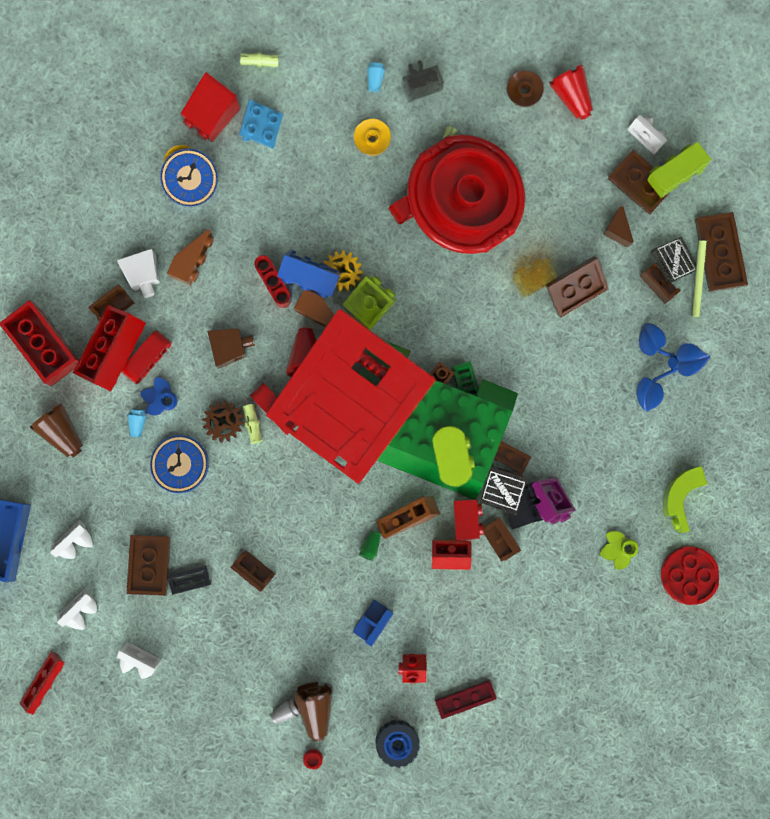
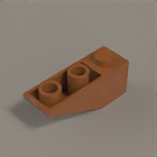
M207 229L174 256L167 271L170 278L190 286L192 282H196L199 276L198 269L200 264L203 265L207 257L205 254L207 248H211L214 242L211 230Z

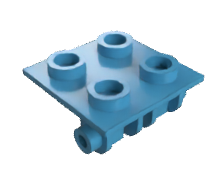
M249 99L239 135L242 136L243 141L249 142L250 139L274 149L283 114Z

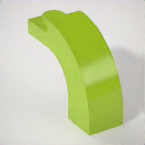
M702 466L679 473L671 480L665 490L663 497L664 517H673L671 524L678 533L690 531L683 508L685 497L691 490L708 485Z

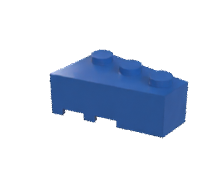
M292 249L284 255L277 277L282 278L281 281L288 284L296 283L303 290L310 291L312 289L317 291V294L322 297L328 298V296H333L342 272L323 263L318 264L310 261L311 258L308 256L304 258L295 255L296 251Z

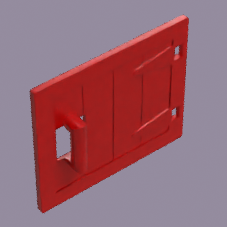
M339 309L273 403L266 416L359 484L436 379L352 316ZM367 348L381 360L390 365V369L388 370L375 359L364 352V349ZM355 362H359L381 379L378 386H375L352 369ZM289 420L299 426L296 431L287 425ZM337 456H340L347 462L345 467L335 460Z

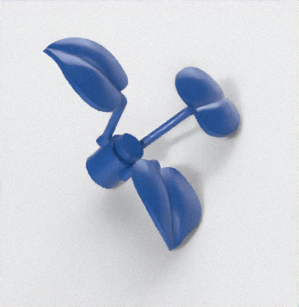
M645 323L639 336V347L648 356L655 355L657 351L660 354L669 356L668 366L671 370L655 377L653 380L645 377L638 383L636 390L637 399L640 406L647 412L658 407L664 398L662 386L656 383L659 379L676 373L677 370L683 376H692L700 371L711 357L692 343L682 344L678 348L676 355L661 350L666 344V336L658 326L652 323Z

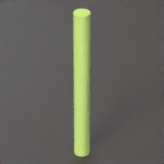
M702 240L698 244L692 317H700L707 241Z

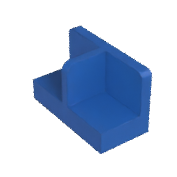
M373 600L354 628L353 633L372 647L394 613L378 601Z

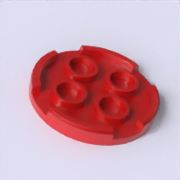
M681 547L672 551L664 560L661 567V582L666 593L675 601L686 605L702 604L708 601L718 589L719 567L715 559L707 551L698 547Z

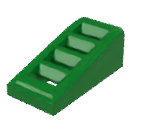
M471 361L453 366L452 371L455 373L454 378L458 389L466 393L475 391L474 396H476L479 388ZM468 369L467 373L459 375V371ZM470 376L471 380L461 382L460 379ZM473 385L472 388L463 390V386Z

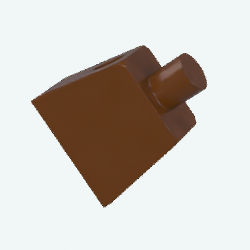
M239 329L207 331L215 366L218 369L246 358L245 348L255 346L253 335L242 337Z

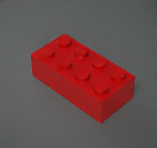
M31 300L27 301L0 322L2 329L44 384L52 387L75 369L79 358L36 303Z
M107 305L73 374L111 392L131 352L134 350L146 322L130 313Z

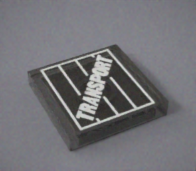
M682 237L650 251L668 284L696 272L697 264Z
M491 465L480 503L517 515L529 477Z

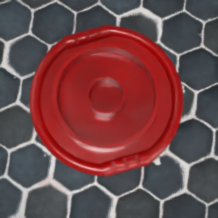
M448 135L419 153L409 174L407 195L411 213L420 229L433 242L445 249L463 254L487 253L515 234L521 222L525 209V188L520 172L512 159L500 147L486 139L472 135Z

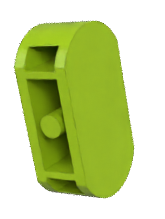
M443 427L435 433L432 439L440 478L447 485L460 486L470 479L472 475L471 468H475L473 456H469L467 449L471 448L469 437H464V433L458 428Z

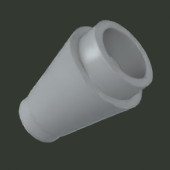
M288 699L271 713V718L275 724L298 717L300 713L295 699Z

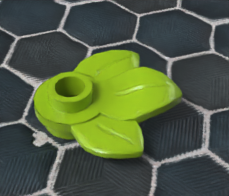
M607 532L606 538L609 543L601 549L600 556L606 560H613L616 570L624 569L629 565L631 558L638 553V544L633 539H627L621 532ZM628 544L631 546L630 552L625 550V546Z

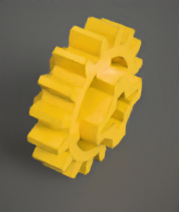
M342 250L341 255L337 251H335L334 257L328 255L329 262L323 261V264L336 270L345 268L346 273L343 272L337 284L339 292H342L343 288H346L348 292L349 286L356 288L355 281L360 282L361 278L358 275L363 274L362 270H358L362 267L361 263H357L358 257L352 258L351 252L345 255L344 250ZM350 264L353 265L355 273L350 270Z

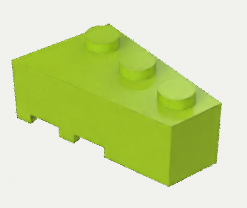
M699 142L693 145H686L681 150L682 153L677 156L675 154L670 156L665 161L666 164L661 167L657 165L650 171L651 174L647 181L660 198L678 188L684 181H690V177L696 173L698 175L703 173L712 159Z

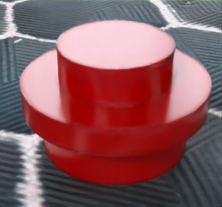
M317 749L308 750L303 757L304 765L311 770L318 769L323 762L322 753Z

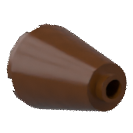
M62 403L54 407L53 411L51 410L30 426L36 434L66 457L71 455L74 458L82 452L80 448L83 444Z
M318 682L306 683L298 686V691H293V697L308 737L313 739V741H321L328 735L333 687L324 682V686H318Z

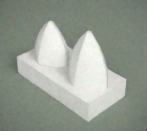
M639 115L627 129L653 154H656L667 141L664 131H657L653 127V117H642Z
M79 519L51 546L50 553L55 557L59 555L63 558L72 559L76 557V551L72 542L83 547H93L92 538L85 529V524Z
M85 588L57 615V623L62 627L67 625L74 629H85V622L79 611L85 613L97 612V605L92 598L91 591Z
M129 642L123 646L117 656L120 659L122 673L131 670L135 666L138 668L141 679L153 675L162 659Z

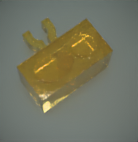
M548 258L543 261L538 259L531 264L532 267L528 269L523 267L515 272L516 275H514L512 280L523 299L545 288L547 283L558 277Z

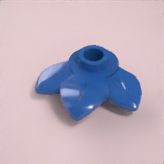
M156 377L154 388L143 390L140 393L143 400L149 404L145 412L153 416L160 415L164 410L174 409L178 403L177 396L171 392L170 384L162 378ZM166 398H171L170 404L165 403Z

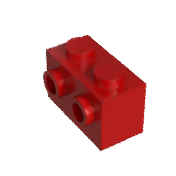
M478 500L454 501L456 540L480 539V535H484L483 523H479V516L482 515V504H478Z
M432 540V569L471 570V541Z

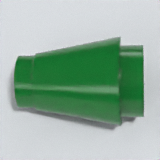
M370 531L359 548V556L370 561L377 557L380 533Z

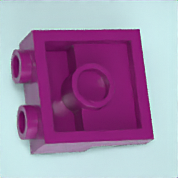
M557 477L538 480L532 484L535 495L541 500L536 507L545 523L550 522L551 525H554L559 521L562 523L571 518L570 514L575 512L576 509Z

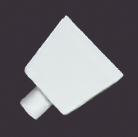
M152 249L117 260L134 291L141 289L144 298L155 295L152 285L160 283L156 253Z

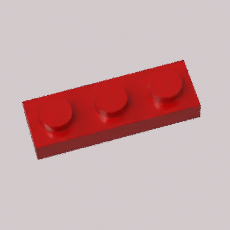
M50 652L19 703L28 714L33 715L47 691L51 688L56 676L63 668L65 662L57 653Z

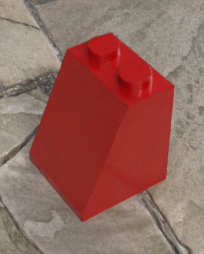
M205 72L180 114L183 118V123L189 129L194 128L203 140L206 141L208 139L213 142L239 112L240 106L233 92Z

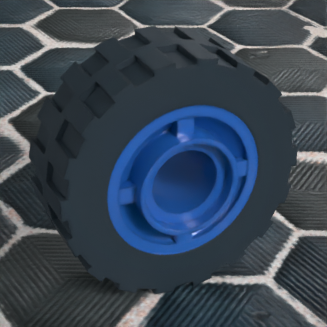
M391 720V722L385 723L376 735L375 744L378 756L382 759L383 763L388 764L390 767L400 768L408 766L417 757L420 749L419 738L414 727L402 720ZM395 740H401L403 742V744L398 748L392 746V743Z

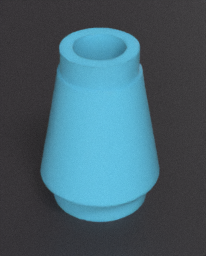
M370 63L367 68L368 91L379 92L385 74L384 65L381 63Z
M130 409L127 414L130 436L141 437L147 415H145V410Z

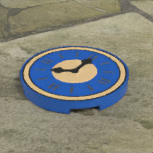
M182 149L172 153L165 160L161 169L160 180L164 192L172 201L182 206L194 207L205 203L213 196L217 188L218 175L215 165L207 155L194 149Z
M182 435L172 436L160 442L153 451L150 460L151 474L156 483L161 488L173 493H186L194 490L206 478L209 469L208 455L203 446L195 439Z

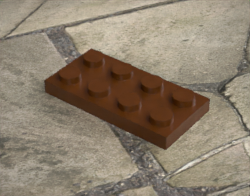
M734 212L696 218L695 225L698 241H707L704 271L708 291L714 292L747 286L748 281Z

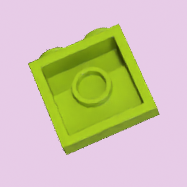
M370 275L365 276L342 304L370 330L397 302L395 292L390 288L385 289L380 285L382 281L375 275L372 277Z

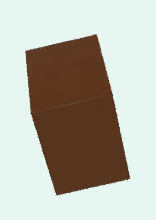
M622 206L615 212L603 235L624 247H630L634 240L624 207Z

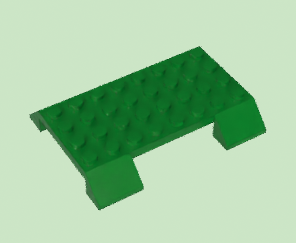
M386 341L407 358L409 357L411 350ZM368 351L367 354L388 370L390 369V365L371 351ZM362 366L359 374L375 386H378L381 379ZM482 379L477 394L474 396L435 380L377 461L476 500L510 420L518 393ZM443 427L458 428L464 433V437H469L471 448L467 449L469 456H473L475 468H471L472 475L470 479L460 486L447 485L440 478L432 439L435 433Z

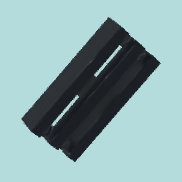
M207 566L169 575L168 579L172 595L211 585ZM203 571L204 574L177 582L173 580V578ZM205 578L204 583H200L197 585L177 590L175 589V586Z

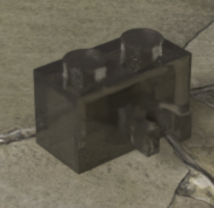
M420 60L418 61V72L412 67V63L408 65L411 74L402 77V88L408 103L443 90L444 81L437 65L423 70V63Z

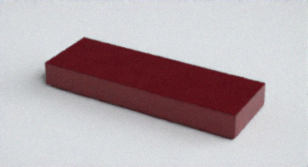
M489 679L435 699V703L442 720L494 701L497 698Z

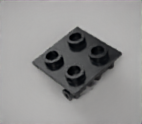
M535 482L525 484L523 491L518 488L506 491L516 505L510 506L505 499L506 495L500 493L501 497H503V504L508 506L505 507L511 529L543 520L536 507L541 500L535 495L534 488L532 487V484Z

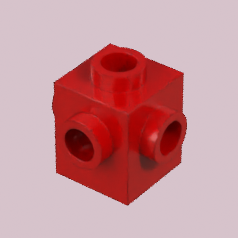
M403 654L402 662L398 663V674H402V683H426V654Z

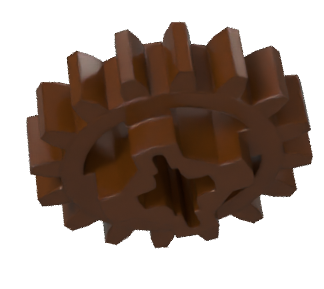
M217 401L216 407L210 405L211 411L204 412L208 415L207 418H202V421L206 422V425L202 426L203 429H208L206 435L210 436L213 434L212 440L214 441L219 437V442L223 443L224 438L231 442V436L237 439L236 432L242 433L239 427L245 425L244 422L240 421V419L244 418V415L238 414L241 409L239 407L234 409V403L228 406L227 401H224L223 405ZM225 409L223 413L215 414L217 411ZM233 414L236 418V424H234L231 419ZM216 418L225 419L231 425L223 424L221 426V422ZM211 419L214 420L215 423L214 430L211 426ZM228 429H231V430H232L231 432H229V433H227V434H222V433L224 432V430H228Z

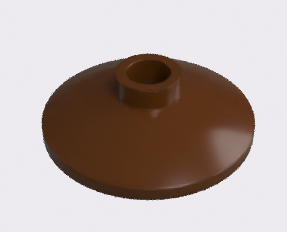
M519 71L510 77L507 83V95L514 104L521 107H530L538 103L542 98L544 85L541 78L534 72ZM526 89L528 93L524 94L521 90Z

